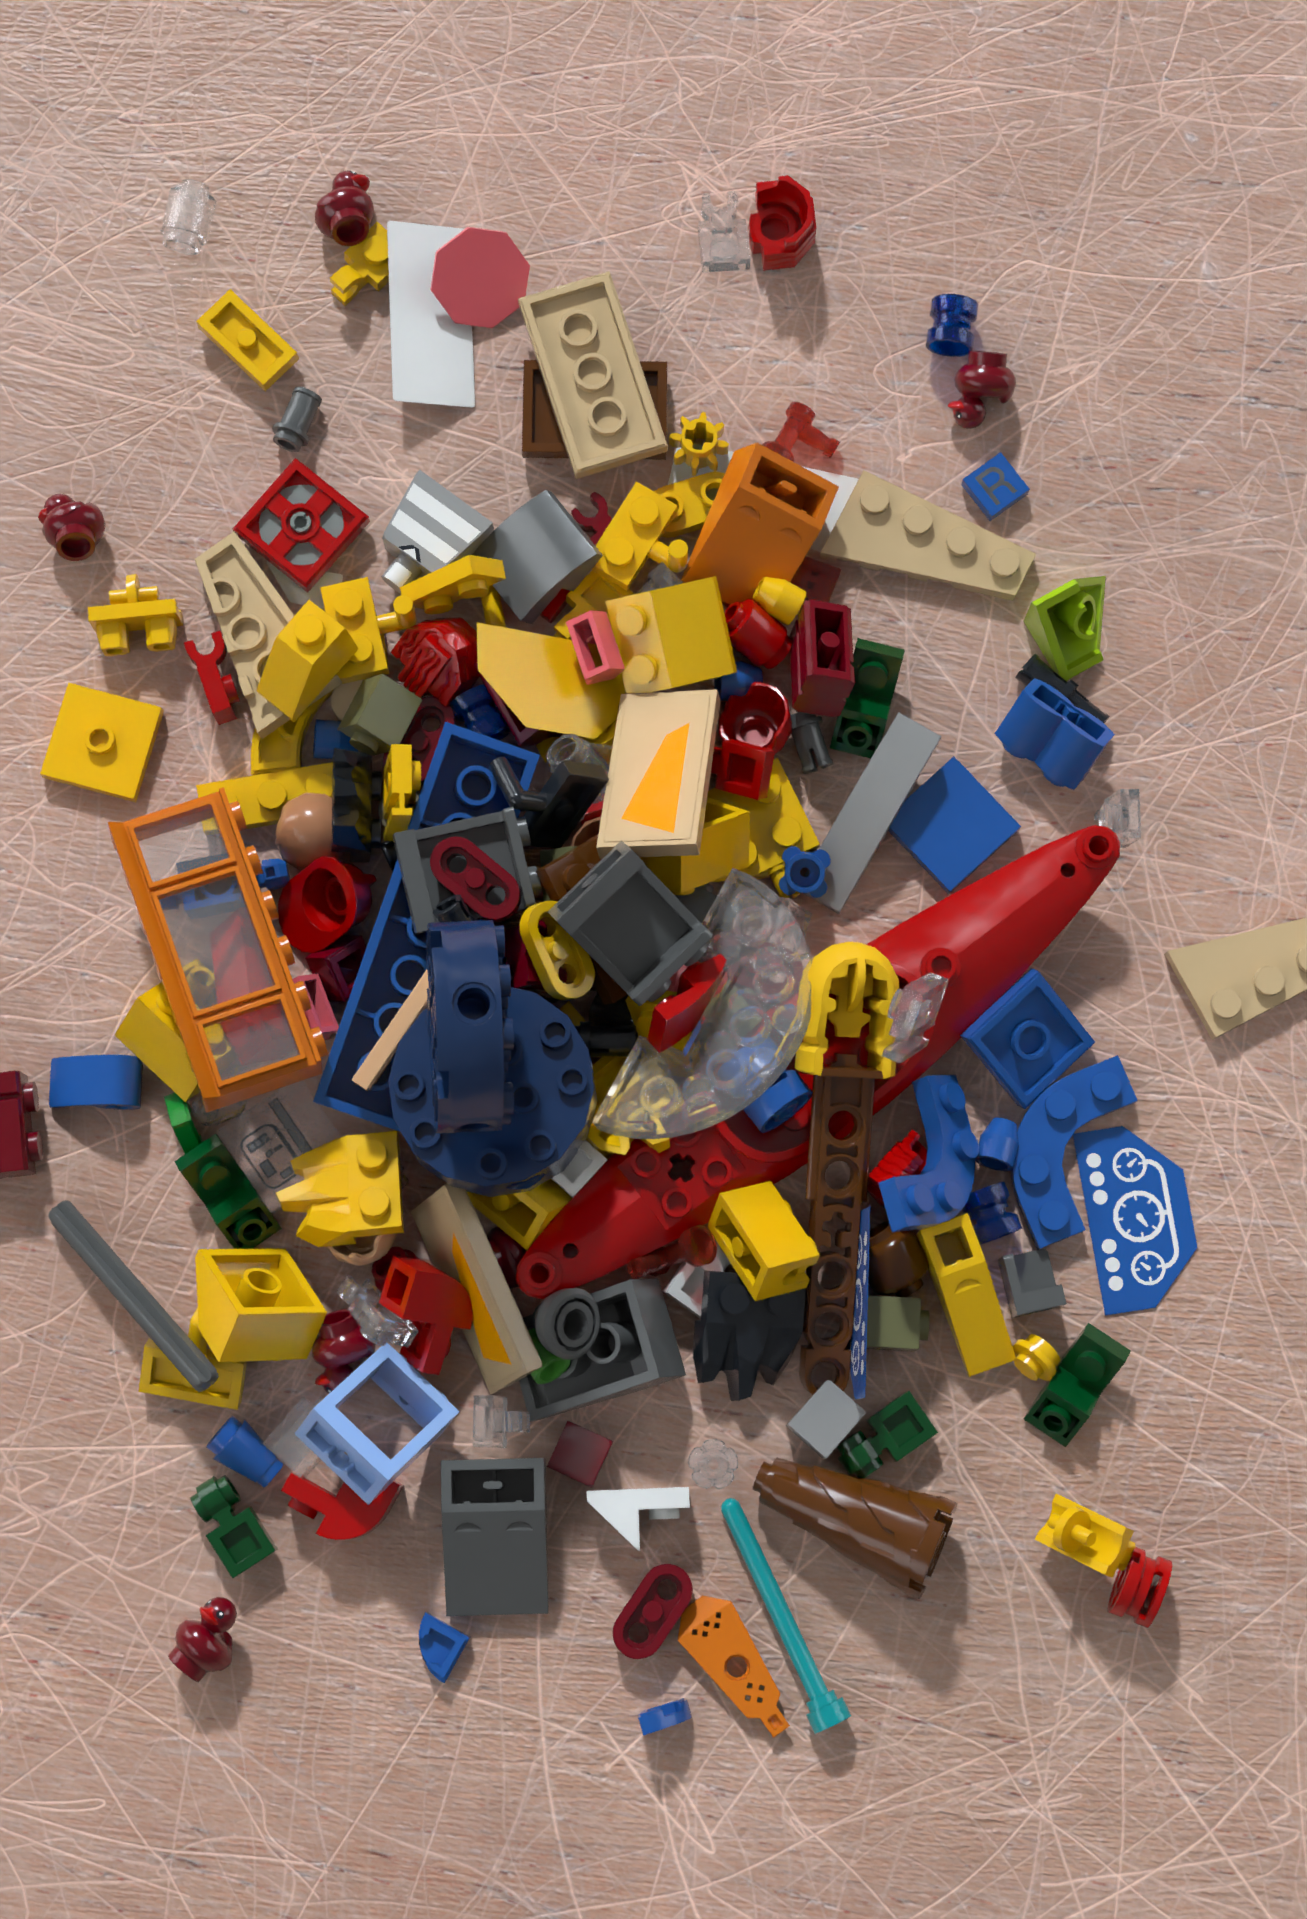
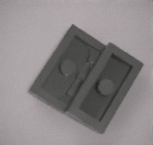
M548 490L541 492L511 514L472 554L474 556L503 561L506 579L493 584V586L519 620L530 624L536 621L562 588L574 591L603 556L556 496Z

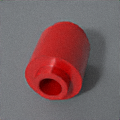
M747 599L741 603L736 601L724 611L731 646L754 665H763L767 669H772L787 656L792 646V638L787 635V628L752 599Z

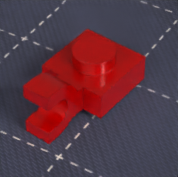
M219 630L211 633L215 647L209 654H200L193 640L184 642V646L191 661L197 666L212 714L218 725L237 719L232 704L240 702V698L232 675L228 674L222 677L218 667L225 659L227 653L223 634Z
M734 739L724 740L722 748L714 746L711 773L717 774L715 789L755 800L767 798L775 750Z

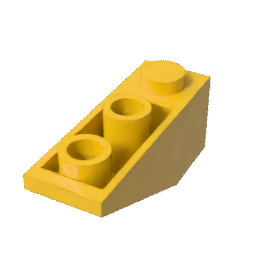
M968 1213L920 1230L916 1237L929 1263L928 1271L968 1377L1014 1361L1016 1356L995 1288Z

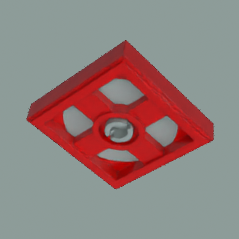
M295 458L232 529L242 541L308 593L370 523L368 515Z

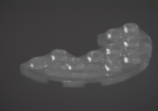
M732 868L702 922L713 936L707 942V951L697 961L704 962L721 953L727 959L724 969L725 974L683 1051L670 1047L659 1054L647 1041L646 1037L641 1035L638 1037L592 1120L598 1130L628 1138L660 1139L691 1134L709 1128L732 1117L759 1098L779 1078L793 1059L805 1036L811 1018L812 988L811 982L808 981V972L812 966L813 959L808 942L797 920L783 904L780 897L761 881L735 868Z

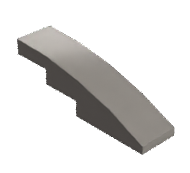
M898 712L819 848L825 850L831 859L830 865L825 869L824 881L828 886L826 893L819 898H814L809 893L803 894L840 914L912 791L920 773L941 739L940 735ZM808 869L807 872L805 873L804 877H806V876L809 875V873H810V870H809V869Z

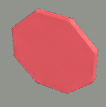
M467 227L436 251L430 290L454 323L493 328L519 308L518 298L526 296L530 265L506 232Z

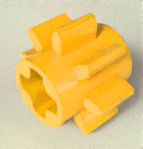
M702 412L699 419L691 421L682 416L680 418L682 433H672L669 436V445L681 448L674 455L675 466L685 462L691 467L692 476H696L699 469L707 466L711 470L717 471L718 461L716 454H728L729 443L717 440L724 433L723 422L713 425L707 421L706 412ZM696 438L705 440L702 450L693 449Z

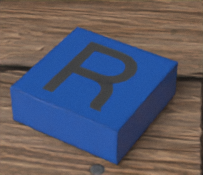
M1001 452L966 476L961 483L962 487L989 521H992L1028 495L1030 490Z

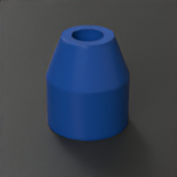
M735 661L736 673L714 678V690H718L720 701H727L730 695H746L753 682L763 683L761 668L742 661Z
M315 720L313 758L333 759L334 748L358 752L349 743L351 738L338 730L341 721Z
M993 1118L980 1135L978 1142L979 1153L975 1157V1161L984 1167L997 1171L1013 1170L1019 1148L1017 1124L1005 1118Z

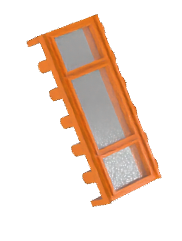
M223 787L219 788V792L131 820L108 822L114 849L117 850L127 886L131 890L143 932L147 936L159 978L163 982L175 1024L179 1028L191 1070L194 1072L201 1092L206 1113L322 1074L321 1057L328 1055L327 1047L319 1026L310 1029L304 1012L312 1009L309 996L303 981L294 983L288 966L295 964L294 955L287 936L284 935L277 938L272 921L279 919L278 911L271 891L261 892L256 876L263 874L254 845L246 848L244 846L239 831L246 830L247 826L239 802L229 803Z

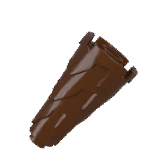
M778 1457L774 1460L773 1464L763 1462L753 1485V1490L760 1493V1503L793 1520L792 1524L823 1540L846 1558L878 1574L886 1582L897 1587L905 1594L918 1599L922 1597L926 1586L922 1585L925 1576L931 1577L953 1522V1518L941 1513L952 1515L957 1509L956 1502L943 1496L918 1493L877 1480L854 1478L813 1465L812 1468Z

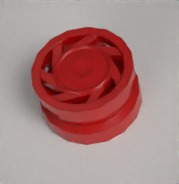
M1135 1547L1126 1569L1123 1571L1118 1570L1109 1597L1107 1612L1118 1617H1123L1127 1614L1134 1618V1623L1149 1628L1165 1596L1171 1577L1172 1561L1160 1556L1154 1560L1146 1556L1145 1550Z

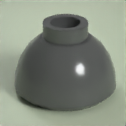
M565 1288L551 1293L536 1307L532 1316V1324L538 1340L547 1351L559 1358L573 1360L586 1354L595 1343L600 1329V1312L595 1299L587 1291L579 1288Z

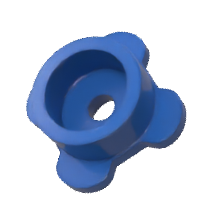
M796 846L788 847L782 854V859L785 862V873L779 880L780 889L787 895H792L797 891L809 893L814 898L823 896L828 889L824 877L825 869L831 863L829 854L822 849L812 853L801 851ZM803 867L810 870L809 875L806 877L800 874V870Z

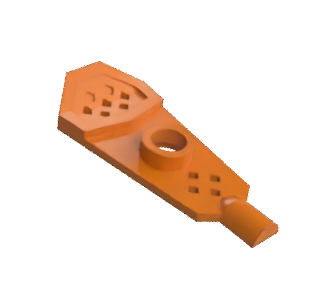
M702 1595L688 1605L680 1618L678 1642L747 1718H760L773 1738L790 1726L776 1706L780 1692L732 1601ZM716 1612L721 1613L720 1618L716 1617ZM704 1621H708L709 1626H704ZM719 1623V1628H715L714 1624ZM693 1629L697 1630V1635L692 1634ZM703 1631L707 1632V1637L702 1636ZM740 1657L745 1660L747 1668L742 1676L734 1677L728 1673L727 1663L731 1658ZM748 1683L752 1684V1688H747ZM760 1685L764 1686V1691L759 1690ZM746 1695L750 1696V1701L745 1700ZM758 1697L762 1698V1703L757 1702Z

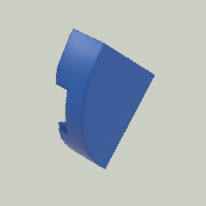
M425 1612L419 1629L421 1654L429 1671L439 1681L445 1683L470 1637Z
M684 1698L640 1711V1714H638L643 1736L692 1718L688 1701L684 1700Z

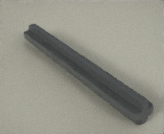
M64 1200L52 1208L48 1214L51 1224L193 1388L198 1392H203L213 1385L219 1377L216 1368L70 1201Z

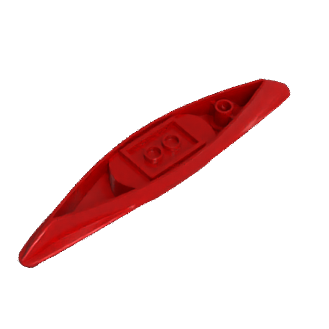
M1092 825L1050 842L944 898L866 944L875 947L889 959L899 979L900 988L898 1039L889 1047L896 1055L895 1076L875 1079L873 1116L908 1088L912 1081L917 1080L961 1038L960 1035L1010 989L1086 904L1120 856V841L1115 832L1108 827ZM800 989L793 996L785 999L762 1017L764 1022L729 1053L720 1058L713 1057L694 1077H691L679 1089L687 1105V1110L678 1116L668 1115L660 1120L670 1139V1148L658 1153L636 1137L631 1142L630 1149L626 1155L614 1153L551 1220L517 1265L516 1282L527 1296L544 1299L555 1291L575 1288L600 1278L708 1223L720 1193L772 1181L775 1184L808 1163L812 1097L789 1120L771 1131L762 1133L744 1111L746 1100L735 1099L718 1078L721 1069L742 1049L761 1038L770 1037L787 1058L785 1069L797 1071L808 1087L813 1090V1075L795 1069L796 1047L803 1042V1039L797 1033ZM829 993V997L836 1000V995ZM863 1007L862 1012L870 1015V1010ZM827 1019L825 1037L828 1039V1049L823 1054V1063L833 1062L835 1053L855 1054L857 1055V1064L867 1065L868 1051L865 1049V1038L869 1035V1022L861 1027L860 1037L835 1036L834 1025ZM844 1110L833 1114L828 1123L830 1134L837 1139L845 1138L849 1135L854 1126L853 1117L848 1111ZM678 1159L682 1163L685 1160L689 1161L693 1165L690 1169L692 1179L687 1182H683L681 1177L676 1181L672 1180L669 1177L673 1168L671 1162Z

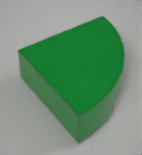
M174 1092L164 1096L172 1128L186 1154L201 1144L203 1140L192 1121L190 1113L192 1110L188 1101H183Z

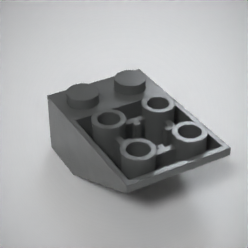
M546 1459L441 1460V1512L446 1616L548 1614Z

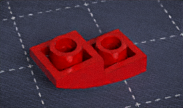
M721 953L704 962H695L688 966L681 973L676 996H667L654 1007L647 1041L659 1054L687 1036L698 1026L713 1006L720 990L727 961Z

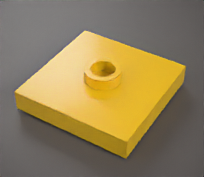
M68 682L40 775L45 779L137 802L164 710L159 706Z

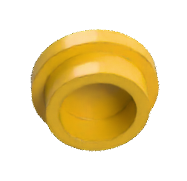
M1030 1334L1025 1340L1019 1339L1013 1345L1016 1356L1014 1364L1027 1378L1034 1381L1038 1378L1050 1381L1056 1375L1055 1367L1059 1364L1060 1357L1056 1350L1043 1338Z

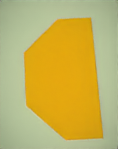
M477 622L478 671L525 727L596 739L617 719L621 694H626L622 673L615 679L587 685L572 640ZM588 643L595 667L602 666L603 663L597 645Z

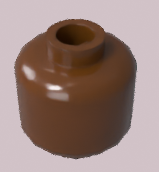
M889 1221L871 1228L869 1233L868 1283L872 1290L879 1295L895 1293L897 1297H907L919 1290L924 1284L921 1277L928 1270L929 1263L913 1230L892 1232Z

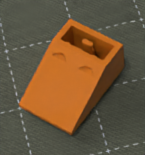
M759 443L735 450L680 582L686 583L716 576L722 603L727 606L736 601L741 603L747 599H752L756 602L753 599V594L763 577L785 579L790 582L821 532L839 486Z

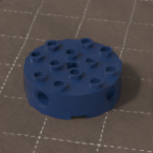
M493 920L428 923L427 925L428 1035L431 1091L436 1133L501 1131L502 1125H511V1115L514 1114L512 1082H505V1073H508V1062H511V1050L514 1049L512 1017L505 1018V1009H508V997L511 996L509 964H502V958L505 957L504 926H494Z
M511 987V996L508 997V1009H505V1018L512 1017L514 1031V1049L511 1050V1062H508V1073H505V1082H512L514 1114L511 1115V1125H502L501 1131L436 1133L431 1091L427 1008L421 1012L399 1041L388 1079L393 1120L420 1165L452 1187L465 1189L467 1192L487 1197L531 1191L563 1172L587 1138L598 1102L589 1049L568 1015L537 993Z

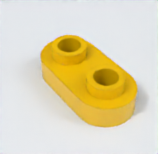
M717 471L707 472L660 487L654 491L678 505V511L662 537L672 538L702 529L713 503V500H710L706 493L713 488L719 489L725 473Z
M544 901L528 907L521 917L520 934L543 988L550 996L558 1000H570L585 995L591 989L595 977L594 966L589 954L548 913L557 903L556 901ZM540 920L543 921L547 927V934L545 937L542 936L538 930V923ZM560 967L564 968L567 973L565 983L558 976Z

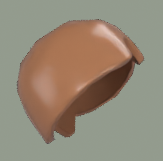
M304 793L288 801L282 808V813L276 826L275 844L282 859L299 871H302L314 860L322 856L334 857L340 862L345 852H331L332 798L326 794Z

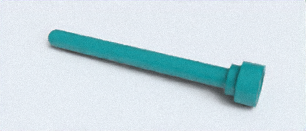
M733 1498L726 1499L721 1505V1512L810 1699L806 1703L810 1711L806 1714V1717L814 1734L819 1733L851 1717V1714L843 1697L837 1698L834 1690L828 1691L740 1503Z

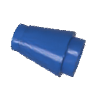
M231 1416L206 1446L207 1449L215 1454L213 1460L253 1482H257L263 1488L272 1481L284 1465L276 1458V1455L246 1420L241 1423L234 1416Z

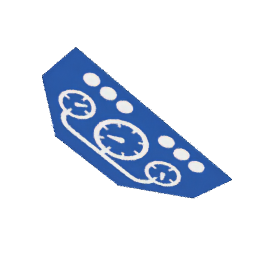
M1123 1126L1074 1133V1145L1105 1315L1156 1308L1198 1248L1184 1171Z
M870 1207L860 1211L852 1336L847 1343V1348L851 1350L850 1372L855 1400L865 1398Z

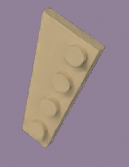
M863 470L820 553V558L835 562L837 559L858 563L860 567L876 571L885 569L907 574L908 578L921 581L930 579L952 584L953 588L1011 601L1014 600L1036 556L1035 553Z
M232 532L195 558V562L213 612L217 616L226 648L238 674V681L250 707L255 728L263 739L290 720L259 695L256 690L276 636L295 615L236 533ZM337 674L310 705L342 684Z

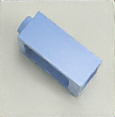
M386 1342L311 1410L295 1432V1435L369 1505L441 1436L460 1411L448 1401L441 1391L433 1387L407 1362V1358L399 1354ZM370 1378L423 1428L391 1460L338 1410Z

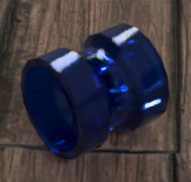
M941 294L933 297L930 316L934 322L933 327L928 329L925 347L929 351L942 356L962 357L969 355V351H973L975 336L970 329L971 324L976 322L979 306L977 301L959 294Z
M484 684L463 692L449 704L456 720L465 722L464 726L468 730L496 740H501L511 733L510 728Z
M1005 1181L971 1192L967 1203L962 1209L964 1214L968 1213L971 1221L976 1220L977 1224H974L973 1228L980 1245L1022 1229L1018 1215L1011 1211L1006 1212L1005 1210L1009 1207L1007 1201L1010 1196Z

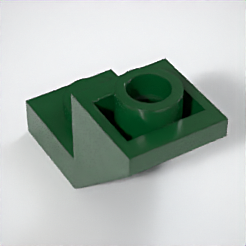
M857 638L853 654L854 662L852 664L854 667L855 684L849 697L846 698V703L840 716H837L830 749L872 758L883 738L905 652L904 649Z
M217 1133L174 1161L181 1174L205 1204L217 1227L234 1249H253L282 1229Z
M1088 1323L1056 1366V1375L1046 1382L1027 1411L1024 1420L1066 1447L1090 1417L1101 1393L1124 1365L1131 1350Z

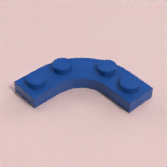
M1118 1055L1072 1073L1052 1084L1031 1104L1018 1127L1019 1148L1013 1170L1010 1171L1011 1182L1018 1206L1037 1250L1086 1230L1066 1185L1062 1167L1066 1144L1077 1129L1089 1121L1138 1101Z
M956 1074L925 1076L912 1081L926 1133L927 1158L926 1165L920 1175L897 1176L879 1182L892 1232L925 1229L946 1222L959 1214L969 1199L974 1182L975 1157L979 1153V1145L971 1131L965 1108V1095L959 1086Z

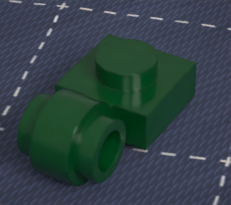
M906 1391L866 1419L876 1435L873 1437L870 1435L866 1438L863 1432L859 1430L836 1447L841 1454L838 1460L849 1475L854 1473L857 1478H865L884 1464L879 1457L883 1449H886L894 1462H897L938 1432L910 1391Z
M226 1475L219 1479L213 1476L196 1487L197 1493L191 1496L190 1500L205 1523L212 1519L219 1522L220 1526L208 1533L206 1537L232 1579L278 1550L251 1506L235 1515L234 1505L240 1502L241 1498L235 1486Z

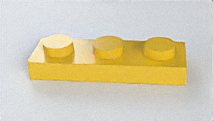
M333 762L196 785L198 798L219 792V788L224 787L229 803L239 802L247 829L276 825L281 816L283 806L288 801L304 793L326 794L332 798ZM215 818L202 822L203 832L206 836L220 834Z

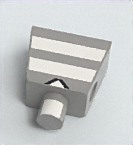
M419 470L384 531L382 539L385 549L396 559L381 576L382 579L392 589L401 594L400 587L415 581L419 575L423 577L467 555H472L494 531L493 522Z

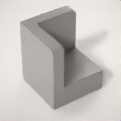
M827 1380L786 1426L822 1459H826L866 1414V1411L832 1381Z

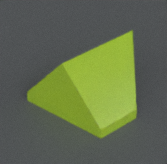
M1106 576L1073 579L1031 602L1023 621L1051 668L1066 681L1104 660L1100 652Z

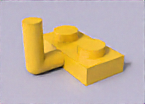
M636 481L596 544V547L603 556L591 570L628 591L648 558L675 573L684 571L688 559V545L686 542L676 539L667 546L659 541L677 513L678 505Z
M467 555L400 587L401 595L410 597L414 608L424 609L426 614L431 615L450 611L453 609V603L463 598L481 597L486 624L506 628L500 594L493 586V584L506 579L502 560Z
M368 577L320 587L325 612L347 629L358 647V650L339 671L342 684L367 679L380 674H389L381 635L405 630L416 624L417 617L411 598L406 595H400L393 602L395 612L376 615Z
M198 1307L190 1319L188 1337L216 1368L219 1376L217 1381L205 1391H196L154 1341L148 1338L144 1345L138 1392L238 1410L242 1402L247 1361L236 1363L218 1362L212 1350L207 1349V1342L199 1330Z

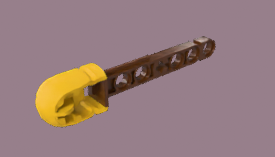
M859 942L834 944L816 955L805 970L800 987L797 1033L803 1039V1042L796 1047L795 1069L813 1075L805 1199L811 1200L808 1236L815 1242L820 1257L815 1265L806 1268V1275L810 1280L806 1288L803 1334L808 1345H801L799 1376L803 1387L812 1395L819 1389L812 1383V1370L821 1362H831L836 1367L837 1375L833 1383L844 1391L848 1384L851 1350L846 1345L852 1336L861 1202H867L875 1079L895 1076L896 1055L889 1047L898 1039L900 1010L899 979L889 959L875 947ZM829 993L835 994L836 1000L830 998ZM863 1007L870 1010V1015L862 1012ZM827 1019L834 1025L835 1036L860 1037L861 1027L869 1022V1035L865 1038V1049L868 1051L867 1065L857 1064V1055L841 1053H835L833 1062L823 1063V1054L828 1049V1039L825 1037ZM838 1111H848L853 1117V1130L845 1138H834L828 1128L830 1118ZM836 1161H843L850 1168L849 1181L841 1188H830L825 1181L826 1169ZM834 1212H837L838 1218L846 1222L845 1229H838L835 1233V1246L840 1249L845 1248L844 1255L833 1251L820 1252V1246L822 1245L831 1248V1233L823 1229L822 1226L824 1221L832 1220ZM828 1262L840 1263L844 1274L840 1284L830 1289L822 1288L818 1281V1273L821 1267ZM824 1312H834L840 1319L838 1332L831 1338H819L814 1327L817 1318Z

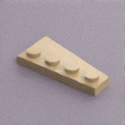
M1307 918L1169 950L1164 954L1212 1040L1307 991Z

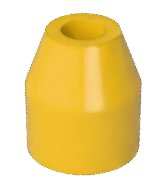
M763 577L755 589L753 599L768 614L788 626L800 610L806 596V591L785 579Z

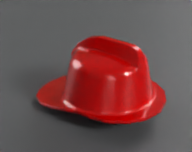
M322 856L314 860L286 884L278 901V920L282 933L287 936L289 943L301 952L315 953L327 948L352 927L363 922L371 910L372 894L370 887L377 881L375 875L364 874L354 864L339 862L334 857Z

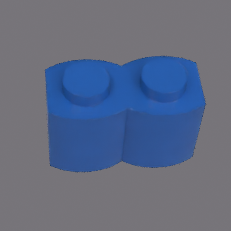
M1036 678L1023 689L994 733L1008 753L1020 759L1026 758L1034 761L1049 782L1056 786H1066L1073 790L1084 780L1115 735L1098 718L1083 709L1075 707L1061 692Z

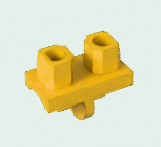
M137 574L126 575V589L109 591L111 605L88 607V621L97 634L101 650L105 656L130 653L128 631L137 630L146 631V644L149 651L174 650L177 627L183 626L182 611L178 609L176 599L159 600L158 586L141 588Z
M1057 1493L1052 1501L1049 1519L1038 1531L1035 1538L1036 1541L1113 1578L1117 1569L1121 1571L1126 1569L1132 1552L1135 1549V1543L1130 1541L1134 1533L1133 1530Z

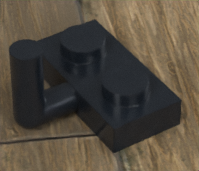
M498 757L489 765L508 805L515 810L526 811L524 817L528 826L531 846L561 848L609 781L602 765L562 760L542 790L534 792L523 790L506 757Z

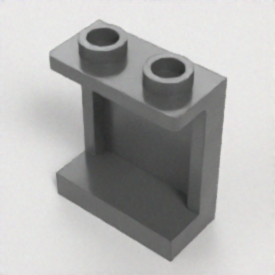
M513 807L505 808L496 813L415 831L414 829H409L393 834L415 935L426 933L428 923L439 922L434 916L433 910L437 909L436 906L443 900L454 895L435 878L430 867L432 851L439 842L449 837L468 839L515 878L522 893L521 904L516 912L524 911L536 904L534 897L542 895L540 879L536 873V865L527 867L523 847L531 846L526 819L524 816L516 818ZM462 856L454 857L449 864L450 871L453 873L462 872L467 865L466 858ZM494 888L488 894V902L491 905H499L505 899V891L501 888ZM466 905L475 921L484 920V918Z
M622 840L548 911L557 923L572 936L638 1006L643 1005L647 1000L653 1002L661 997L671 985L672 981L670 978L683 965L691 966L705 954L708 949L707 942L713 936Z

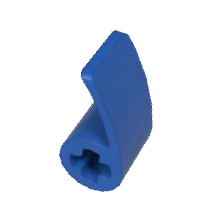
M85 1055L53 1058L50 1071L49 1106L52 1108L95 1106L114 1110L140 1109L143 1062L137 1056Z

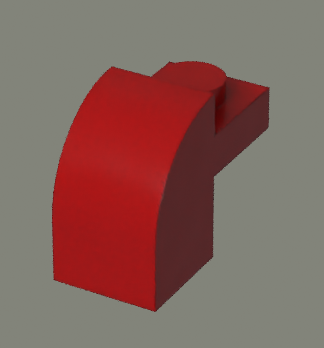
M392 1256L379 1304L401 1319L409 1320L399 1354L407 1358V1362L420 1372L439 1375L444 1358L450 1351L453 1327L471 1330L473 1319L471 1299L462 1284L430 1263L413 1258Z
M290 1473L281 1491L291 1496L288 1506L311 1519H315L318 1512L325 1515L316 1532L317 1535L333 1540H346L364 1536L376 1529L386 1519L404 1485L394 1480L369 1505L345 1482H343L339 1492L335 1495L297 1473Z

